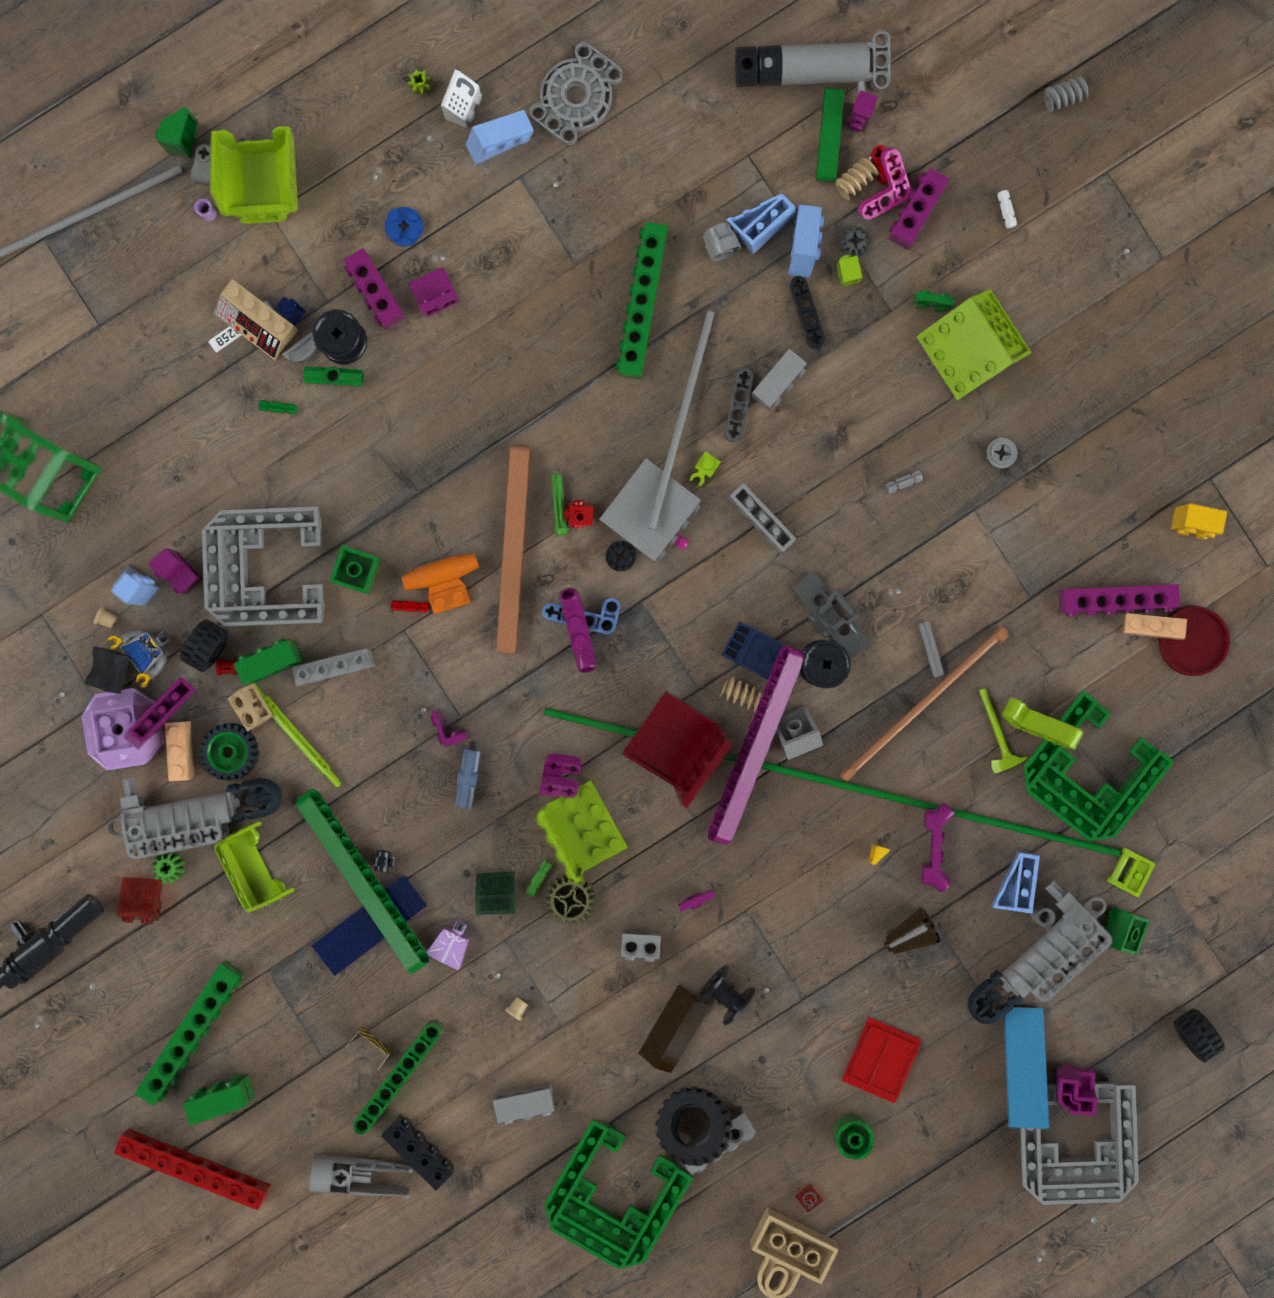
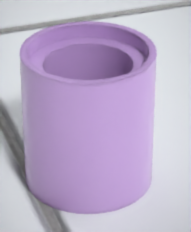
M207 199L196 201L194 205L195 212L204 221L214 220L217 211ZM205 207H209V211L207 213H202V210Z

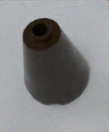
M921 907L886 936L887 941L884 943L889 952L893 951L894 954L938 944L941 942L938 932L934 933L935 925L930 916Z

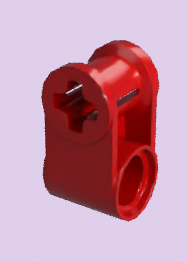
M878 145L869 155V161L878 170L879 176L877 180L884 186L888 184L881 158H876L875 156L876 154L880 156L886 147ZM898 169L892 173L893 180L897 179L900 175Z

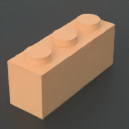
M1126 613L1124 615L1122 634L1184 640L1187 619Z
M191 721L165 723L169 781L194 779Z

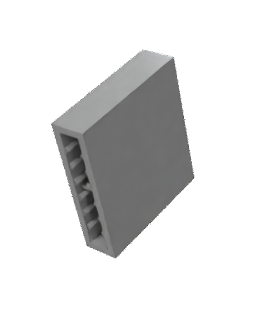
M646 458L599 521L651 561L655 562L656 559L660 561L666 554V551H664L668 544L672 546L678 536L675 534L679 529L683 531L690 521L687 520L691 514L695 516L699 511L701 500L672 477H669L655 530L648 529L663 471Z

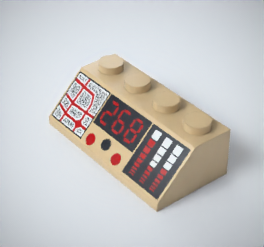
M233 279L220 294L214 315L276 361L299 330Z

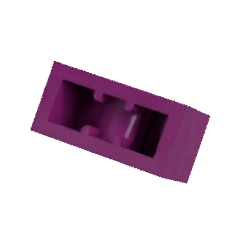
M860 90L846 126H849L853 131L864 132L878 96Z

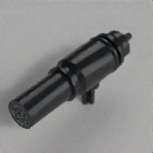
M86 894L68 911L61 913L57 918L49 922L47 928L42 927L35 933H28L20 920L13 922L10 928L18 939L16 943L18 949L15 952L9 953V956L3 960V964L0 967V989L3 986L14 989L19 984H25L34 978L35 975L63 953L64 945L71 944L72 939L104 912L102 904L93 895Z

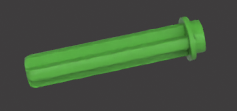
M554 474L551 476L556 525L554 532H556V535H567L569 528H567L566 520L564 519L565 504L562 475Z

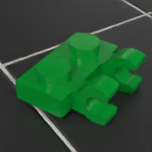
M920 290V292L917 291L913 296L912 304H917L916 309L923 310L925 306L935 308L934 312L942 313L944 309H952L955 298L945 293L935 295L931 294V291Z

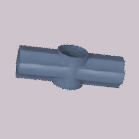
M464 749L462 765L457 777L458 789L455 806L472 808L474 790L477 787L479 777L478 766L481 751Z

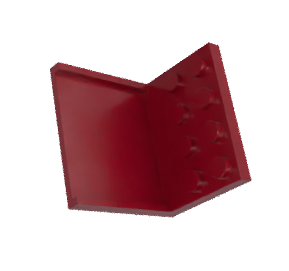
M665 691L622 754L673 785L680 804L688 808L731 748L732 743L722 725L668 691Z

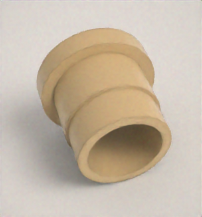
M101 607L94 618L93 624H99L112 629L117 616L106 611V608Z
M516 997L509 1008L506 1007L505 1011L521 1021L523 1018L521 1016L528 1004Z

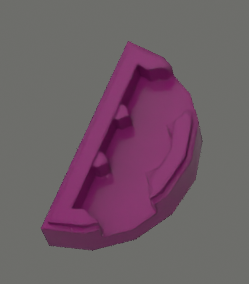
M707 890L705 893L692 895L684 899V902L678 904L681 912L692 908V910L703 906V902L714 898L715 894L712 890Z

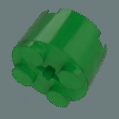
M857 1114L846 1115L840 1118L833 1127V1139L839 1152L845 1158L861 1160L872 1152L875 1141L874 1134L864 1118Z

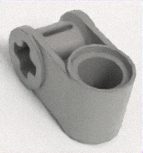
M202 144L195 151L191 179L192 182L210 185L211 148L206 144Z

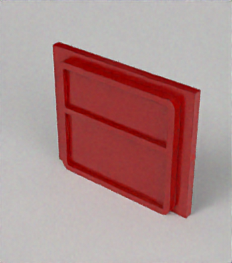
M868 1017L841 1080L895 1104L917 1055L921 1039Z

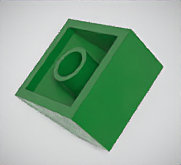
M183 107L160 122V126L156 129L155 133L156 141L168 154L190 158L199 121L187 107Z
M1113 906V909L1108 914L1106 928H1104L1112 939L1110 947L1137 956L1150 920Z

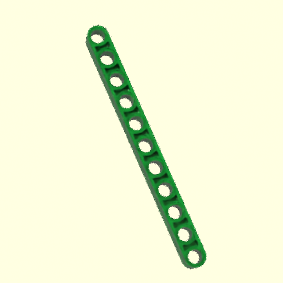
M309 789L296 800L298 809L405 969L409 973H416L429 964L430 959L427 952L321 794L316 789Z

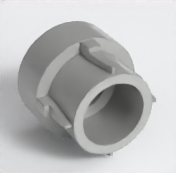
M729 223L717 224L704 232L705 248L712 262L730 257L741 249L735 232L731 230Z

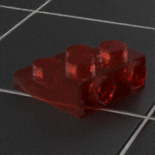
M123 877L116 916L125 923L141 920L143 924H153V921H159L162 904L160 901L163 886L162 880Z

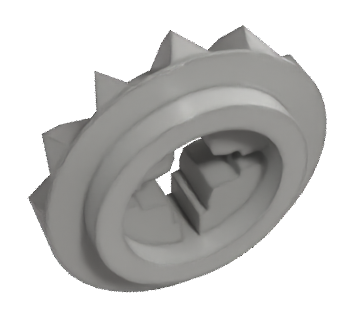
M1007 438L993 440L986 450L987 460L998 469L1011 466L1017 458V448ZM1002 448L1003 452L1009 455L1003 456L1000 460L999 454L994 452L1000 451Z

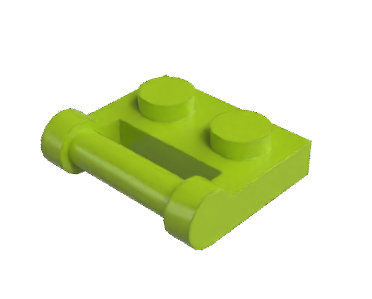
M1123 847L1122 855L1111 877L1108 876L1106 882L1139 898L1156 864ZM1129 857L1134 860L1121 883L1118 879Z

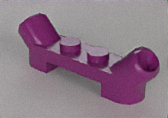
M575 588L562 589L559 593V600L567 624L577 669L581 673H589L594 671L597 666L581 597Z
M946 803L940 804L936 809H925L924 827L926 830H931L930 864L922 863L921 879L922 884L933 885L938 892L946 891L951 885L950 878L940 869V863L944 861V852L941 851V844L945 842V833L942 832V827L955 814Z

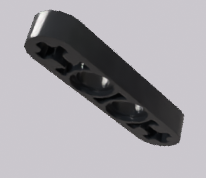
M796 276L789 285L807 345L811 349H819L825 340L808 283L804 277ZM796 281L799 284H803L801 287L802 295L798 297L796 295H799V290L797 287L794 288ZM801 299H807L809 301V307L805 309L801 308L799 306V301ZM805 318H814L815 325L812 327L807 326L804 321ZM816 328L818 329L814 332L816 338L820 337L818 344H816L815 342H811L813 334L812 332L808 334L807 331H813Z

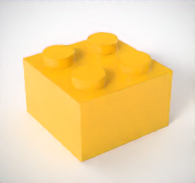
M1190 503L1175 507L1171 530H1175L1177 534L1184 536L1194 534L1196 535L1195 538L1203 540L1215 538V536L1223 534L1228 511Z

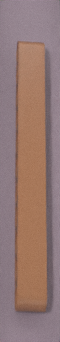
M511 445L497 633L498 654L516 655L530 446Z

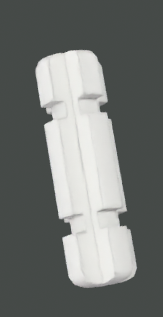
M1001 191L997 196L999 201H1001L1000 207L1003 218L1006 219L1004 221L1007 229L1013 228L1017 225L1016 218L1013 217L1015 214L1011 200H1009V191Z

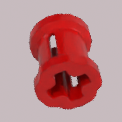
M217 659L215 664L217 676L222 674L238 675L234 666L238 659H233L232 661Z

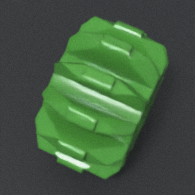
M174 852L161 854V856H155L156 862L151 863V866L155 867L151 873H157L155 880L162 878L163 884L168 881L174 883L175 879L179 880L182 877L180 873L185 872V869L181 867V865L185 864V861L179 862L181 855L178 854L174 857ZM170 865L171 869L166 870L165 866Z

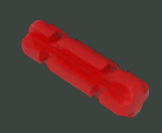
M393 600L391 602V610L427 613L429 611V603Z

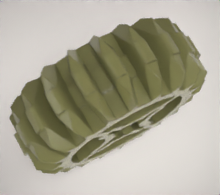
M561 875V882L557 878L554 879L556 886L551 883L549 884V888L553 891L546 890L545 892L546 895L551 896L544 899V902L550 903L545 908L546 910L552 909L549 913L550 917L554 914L557 915L554 919L555 922L562 918L561 925H564L566 920H569V926H572L573 920L579 925V918L585 922L587 918L584 914L591 916L592 912L589 909H595V905L590 903L596 901V897H590L595 894V890H588L592 886L591 883H588L586 886L584 885L586 878L575 884L573 880H566L565 876ZM572 885L569 892L557 893L561 887ZM577 887L585 893L586 901H583L576 895ZM572 891H574L573 900L575 902L572 901V904L567 908L568 900L565 898H569V895L571 896ZM555 898L563 902L565 906L564 912L557 908ZM575 906L584 907L579 913L569 914L570 910Z

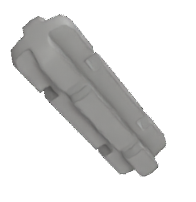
M917 470L912 472V475L908 474L895 479V482L886 483V490L889 494L897 491L896 489L901 490L913 485V482L918 483L922 481L923 476Z

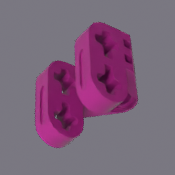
M554 753L546 755L539 795L547 794V797L555 795V798H559V796H577L579 783L573 779L562 778V773L579 774L582 769V760L575 756Z

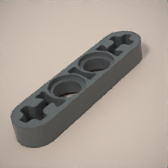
M747 368L740 369L735 378L725 430V437L731 443L738 442L743 435L753 382V373ZM746 373L750 380H746L744 387H737V385L741 386L742 378H739V376ZM737 392H744L746 399L738 401L735 397ZM740 410L743 414L742 419H733L732 412ZM730 422L741 424V427L737 425L736 433L739 436H736L735 439L731 438V435L728 434V432H732L734 426L730 425Z

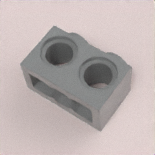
M622 930L621 957H625V960L644 958V961L648 962L660 959L661 933ZM632 941L637 946L634 950H628L626 944ZM648 943H653L656 948L653 951H647L645 946Z

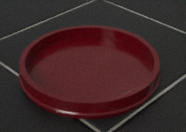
M1187 606L1174 611L1168 616V618L1187 619L1184 640L1158 638L1161 656L1171 669L1187 676H1200L1215 670L1223 663L1229 651L1230 635L1225 622L1218 614L1204 607Z

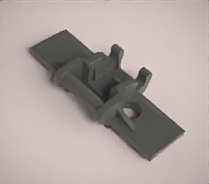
M811 572L792 588L812 613L808 619L813 622L821 632V635L824 638L830 635L836 643H839L847 650L850 659L871 643L854 622L861 614L852 608L840 593L841 590L839 588L831 593L814 572ZM821 595L824 597L825 602L822 606H817L814 603L815 596ZM833 597L850 616L847 620L840 617L832 607L830 600ZM842 624L849 628V632L845 636L840 635L838 632V628Z

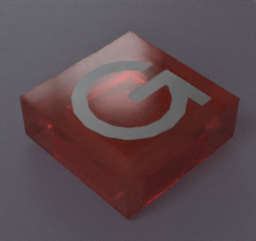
M811 1183L796 1195V1198L808 1213L823 1201Z

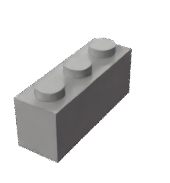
M789 349L752 392L751 397L767 410L771 407L775 409L782 400L779 397L783 392L787 394L794 386L792 384L796 377L800 379L806 372L804 367L807 363Z
M551 1083L497 1094L493 1098L497 1123L510 1124L516 1119L525 1121L532 1119L536 1115L542 1117L549 1116L555 1111Z

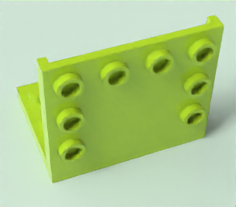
M991 289L970 297L916 336L957 400L1010 365L1032 353Z
M592 780L579 786L577 796H561L542 806L537 813V823L541 829L545 828L548 833L546 835L550 846H555L557 850L555 855L560 864H565V874L569 881L573 880L575 884L582 881L584 871L628 848Z

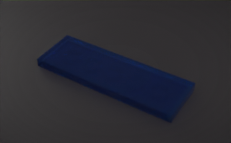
M405 875L385 889L406 922L427 906ZM363 906L315 942L312 947L333 975L336 976L385 937Z

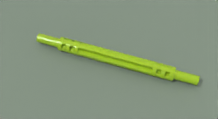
M254 683L271 711L275 722L322 775L325 774L336 788L343 783L331 771V766L272 699L266 696Z

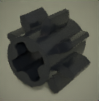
M377 850L376 855H371L370 865H374L375 871L388 872L389 867L392 868L394 866L395 857H390V851Z

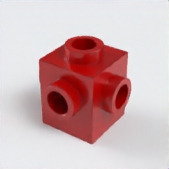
M573 500V503H568L567 508L564 509V519L567 520L572 528L580 529L583 526H593V506L591 503H584V500Z

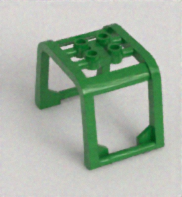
M0 410V427L3 423L6 424L0 435V472L7 469L9 464L16 466L9 469L10 479L7 484L0 481V492L35 512L69 523L102 467L60 448L22 425L24 420L20 417ZM23 435L33 441L28 450H22L19 455L13 454L19 450L18 443ZM42 446L54 454L28 497L14 490V487L19 480L25 478L29 465L36 460V451ZM66 460L82 467L80 478L85 481L72 502L65 501L57 509L40 504Z

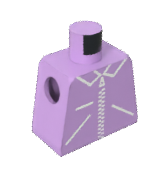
M457 920L453 929L445 926L428 949V956L459 971L470 937L463 934L467 924Z

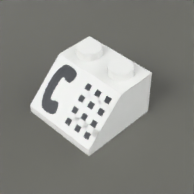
M456 69L441 107L446 120L467 128L468 123L474 119V108L476 104L479 105L482 94L478 84Z

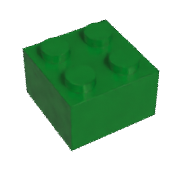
M341 545L329 582L370 595L382 559Z

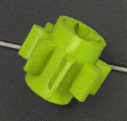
M415 69V73L408 75L411 81L407 84L409 88H413V94L418 92L423 96L426 90H431L428 83L432 81L430 77H426L425 70L419 72Z

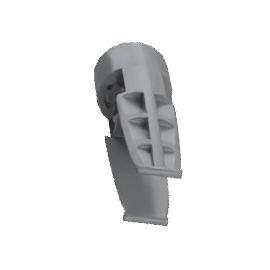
M315 1154L309 1191L347 1195L406 1196V1199H409L410 1188L369 1183L372 1171L412 1173L413 1168L410 1165L377 1159ZM341 1172L344 1173V1177H339Z

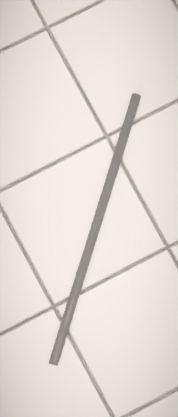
M180 165L9 244L0 249V258L181 174L183 171Z
M707 311L649 520L648 529L655 530L714 318L715 313L712 311Z

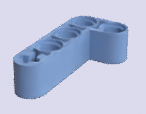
M614 598L607 599L603 604L601 615L584 611L585 617L592 616L594 619L593 625L589 626L588 630L602 634L613 633L620 612L619 602ZM609 602L617 604L615 612L607 611L606 605ZM548 603L543 607L542 614L547 620L567 625L563 611L561 613V620H557L559 618L558 615L553 614L552 617H549V614L546 613V610L551 609V607H554L555 611L560 612L562 605ZM606 620L611 621L613 624L610 631L602 629V623Z

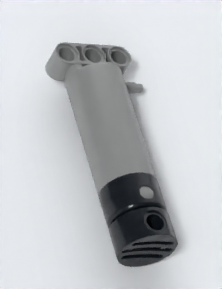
M884 30L877 31L870 42L758 46L757 49L756 46L736 47L735 49L736 87L857 83V92L859 94L860 90L865 92V82H870L873 91L882 92L889 86L891 80L890 35ZM876 37L883 38L884 45H878ZM877 57L883 58L884 66L877 65ZM747 64L750 69H744L742 65ZM877 77L884 79V86L877 85Z

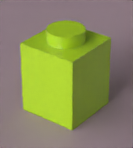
M845 255L840 257L836 267L841 287L860 283L862 274L858 256Z

